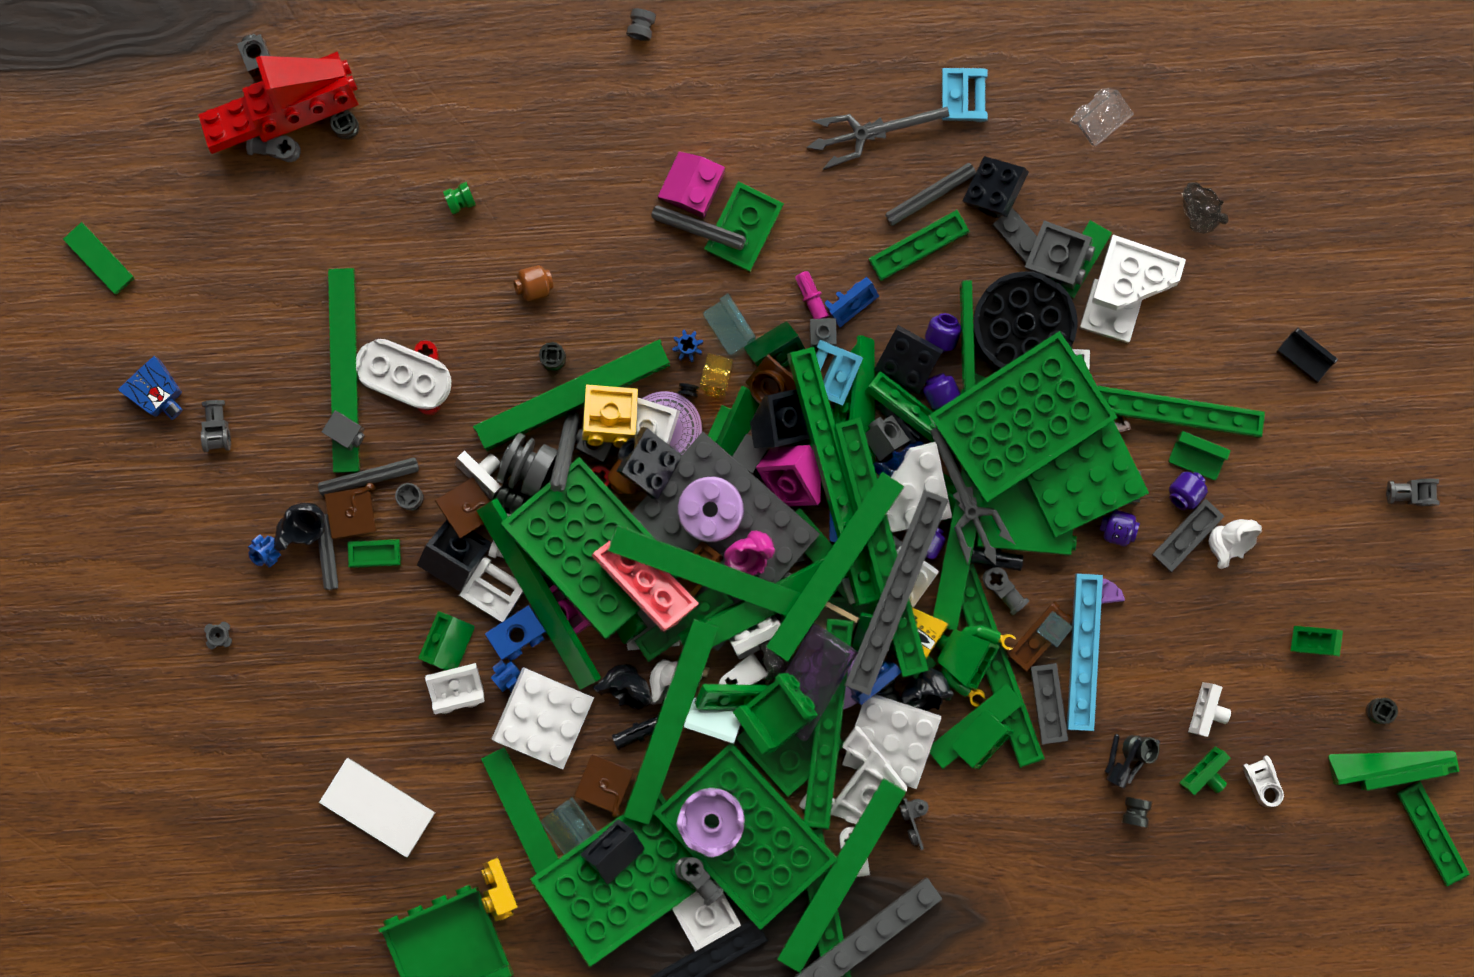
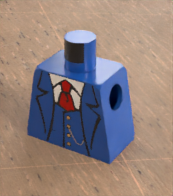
M155 356L146 362L118 389L154 417H157L163 411L173 420L183 411L174 401L182 393L162 361Z

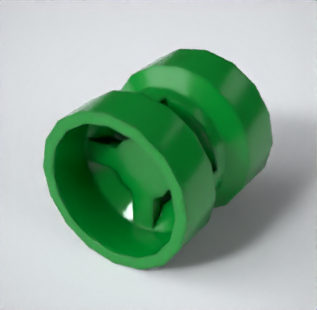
M467 182L459 184L455 190L449 188L443 191L452 215L459 213L461 208L476 206Z

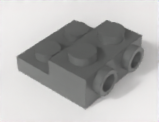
M1043 221L1025 265V270L1043 274L1057 284L1059 283L1074 290L1076 284L1081 285L1086 271L1082 268L1085 261L1090 262L1094 255L1095 247L1092 246V237Z

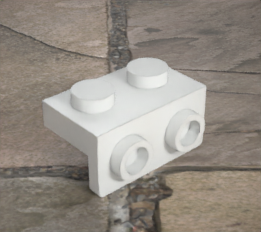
M775 615L729 638L739 659H743L767 646L781 625Z
M476 663L425 676L434 714H446L455 709L475 707L479 703L484 702V689Z

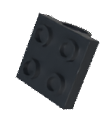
M984 156L962 201L994 218H1000V216L1008 217L1029 171L1025 167Z
M898 325L874 370L877 372L881 371L890 379L919 394L943 349Z
M641 427L637 436L628 439L619 449L618 458L622 462L616 471L650 498L658 499L682 455L650 429Z

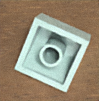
M694 697L684 727L734 743L740 726V722L733 714L734 710L697 709L695 705L696 698Z

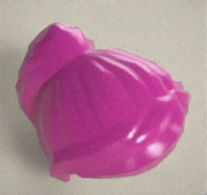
M757 530L751 531L747 538L734 542L725 551L724 565L751 575L764 573L767 560L771 559L775 553L774 544L766 533Z

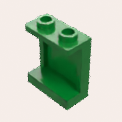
M789 673L778 674L775 677L776 681L747 705L739 706L733 711V714L761 754L773 753L818 716L814 710L815 705L808 696H804L799 689L800 684L798 680Z

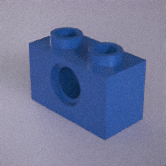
M528 605L485 633L501 660L504 661L508 658L509 661H513L523 654L521 649L530 644L531 647H534L545 640L543 635L547 632L531 606ZM515 628H521L524 631V639L518 643L513 642L511 639V632Z

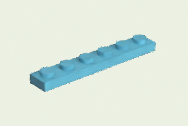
M1075 573L1067 714L1068 730L1094 731L1103 575Z

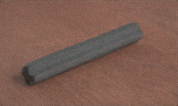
M967 163L888 211L885 215L886 219L891 225L897 224L974 177L976 174L974 167Z
M655 206L651 217L656 221L737 250H742L746 243V238L740 234L661 206Z
M568 412L565 417L550 482L551 490L554 492H562L565 489L580 423L579 413Z
M410 458L319 482L318 489L320 495L325 496V494L365 486L367 483H376L418 472L419 466L415 458Z

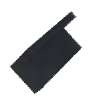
M1298 327L1290 333L1276 351L1315 383H1318L1328 369L1338 361L1333 354Z
M617 819L580 855L586 863L598 872L602 880L609 884L645 848L634 830Z

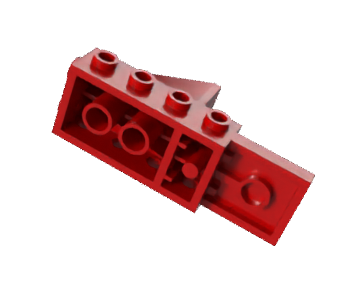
M338 51L322 58L258 56L256 61L263 81L243 88L244 97L198 114L208 149L211 154H214L257 136H260L262 141L266 142L358 106L354 93L358 88L353 76H348L352 74L347 60L342 61Z

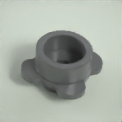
M221 622L220 625L207 624L205 626L206 645L209 649H215L217 646L229 647L231 645L232 639L229 637L230 625L227 622ZM217 633L221 635L219 638L216 637Z

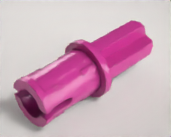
M804 271L798 274L796 281L804 297L802 301L807 303L813 319L829 317L820 297L822 293L817 291L810 273Z

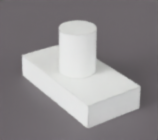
M465 451L460 454L455 465L469 479L474 477L481 490L493 500L498 495L501 485L490 475L500 466V461L493 454H489L478 464Z
M1202 682L1188 732L1208 737L1213 720L1223 724L1228 723L1231 710L1217 705L1222 690L1221 686Z

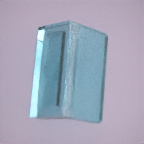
M727 293L719 298V303L704 311L703 315L727 353L732 355L754 341L756 336Z
M572 797L541 820L542 825L564 855L597 833L595 827Z

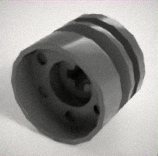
M519 433L507 447L502 457L497 482L504 484L511 475L508 486L513 489L522 480L524 482L521 492L532 497L548 484L558 450L544 444L535 453L533 452L535 440L531 438L526 446L523 447L526 436Z

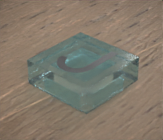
M1051 611L1036 632L1057 648L1073 626Z

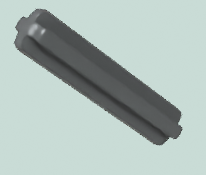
M325 514V531L318 539L324 589L334 590L338 588L337 570L328 514Z

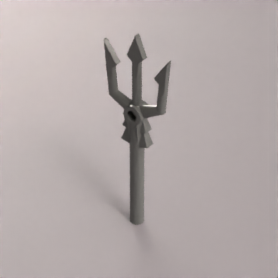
M948 107L883 123L880 117L872 124L868 122L864 126H861L851 114L810 120L827 128L831 123L848 121L854 132L826 140L818 138L806 148L823 150L825 146L856 139L855 152L839 158L833 156L822 169L824 170L860 157L865 140H875V138L886 139L887 132L949 117Z
M937 428L930 430V433L937 444L939 453L957 490L952 496L960 502L958 506L965 512L954 529L967 566L972 547L967 546L962 528L971 519L984 545V555L996 565V548L991 547L978 516L992 515L1001 531L999 536L1013 544L1015 543L996 509L977 507L976 497L973 498V486L966 487L948 445Z

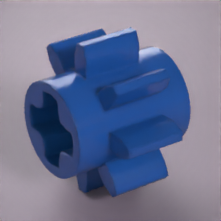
M682 330L683 336L681 338H673L678 343V346L672 348V351L680 352V361L684 357H689L690 361L693 362L695 354L702 355V351L698 349V346L703 344V340L695 339L696 331L692 335H687L686 331ZM689 340L692 341L694 349L683 351L682 343H688Z
M260 534L248 546L250 549L249 557L257 566L266 564L268 567H271L278 561L277 558L281 556L279 551L274 549V537L267 536L263 538Z
M501 660L492 667L495 674L491 678L502 692L507 688L512 692L520 675V670L512 661L505 664Z

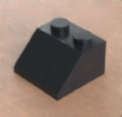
M797 389L763 397L750 422L754 448L779 447L810 439Z
M446 520L425 545L417 566L461 592L483 557L488 553L492 542L474 531L459 538L448 520Z

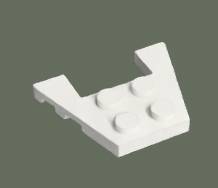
M855 726L842 747L864 762L836 799H832L831 815L844 818L847 822L854 824L859 820L883 777L907 792L905 783L858 726ZM807 794L801 800L799 807L805 809Z

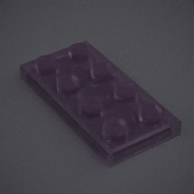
M818 624L811 626L785 672L793 675L800 684L799 689L804 696H808L815 705L814 710L818 714L816 718L795 734L802 741H807L858 654V651Z

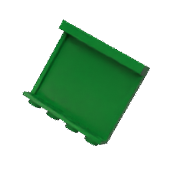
M1025 478L989 502L985 503L982 500V508L996 509L1015 543L1013 544L999 536L1001 531L992 515L979 516V521L991 547L1061 554L1064 556H1070L1071 551L1076 550L1077 536L1073 535V530L1054 538ZM977 532L976 548L985 549Z
M469 884L455 890L457 895L447 899L446 895L438 897L431 901L433 906L423 909L422 905L407 911L409 916L400 920L398 915L383 921L384 927L378 929L379 932L383 933L400 977H510L514 974L492 919L483 907L482 895L478 886L472 889Z

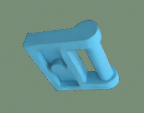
M942 69V108L948 107L950 115L949 117L942 118V120L976 122L988 120V112L985 111V79L988 78L987 69ZM968 78L975 79V111H968Z
M819 340L817 345L819 349L816 356L820 371L827 354L831 353L834 355L823 380L828 400L843 405L863 358Z

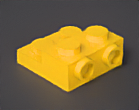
M586 385L582 440H587L588 444L593 446L602 445L603 442H612L615 447L621 448L628 439L635 438L638 389Z
M498 858L484 863V869L481 870L486 885L491 884L492 888L483 892L484 898L481 901L486 913H491L495 921H499L513 915L512 909L517 908V905Z

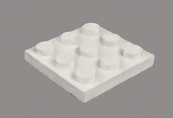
M523 667L492 740L564 769L594 697Z
M874 694L862 704L855 726H858L905 785L917 789L941 716ZM846 751L842 765L858 770L864 761Z

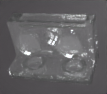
M1104 88L1098 91L1094 96L1095 99L1089 104L1079 107L1075 111V115L1070 119L1073 124L1080 127L1093 146L1101 143L1134 115L1118 90Z

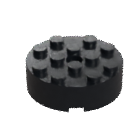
M1023 271L1005 275L994 281L985 290L976 306L973 316L976 348L986 363L998 371L1059 331L1069 346L1072 347L1078 325L1074 303L1068 292L1059 283L1057 284L1043 274ZM1020 319H1027L1031 322L1032 328L1023 330L1018 326V321Z

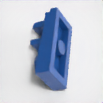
M866 276L847 291V294L843 295L841 292H837L836 295L839 300L834 304L827 300L825 305L833 319L836 318V324L840 328L877 299L879 294L873 283Z
M889 660L883 661L870 696L849 687L852 693L851 698L862 705L897 677L901 670L895 663Z

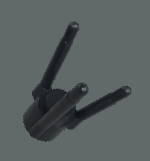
M1115 734L1109 762L1105 769V772L1108 773L1106 780L1125 789L1127 783L1131 784L1134 776L1144 765L1143 762L1138 761L1132 770L1129 768L1142 739H1136L1124 764L1117 762L1114 766L1119 741V734Z

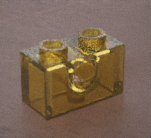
M708 353L700 381V388L704 390V395L713 398H719L720 395L726 396L733 370V359Z

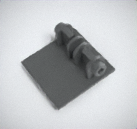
M902 798L903 804L899 805L903 820H909L911 829L907 830L911 844L917 845L919 849L923 850L924 848L914 818L925 815L928 812V804L921 799L908 802L906 798Z

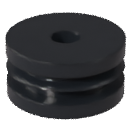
M679 383L681 388H678L680 391L677 394L687 397H698V394H696L698 391L696 390H699V386Z

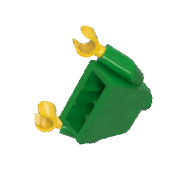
M983 625L967 626L962 631L955 629L950 637L943 633L935 647L942 650L937 661L942 665L941 671L948 681L949 687L964 697H970V702L975 707L980 706V704L973 700L974 695L979 694L985 698L984 692L977 689L1000 648L997 643L999 642L1003 648L1011 650L1013 648L1007 647L1004 641L1007 637L1016 640L1015 636L1011 634L1001 635V632Z

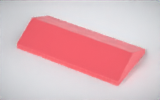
M610 541L592 554V557L663 632L674 627L699 604L670 573L608 551Z

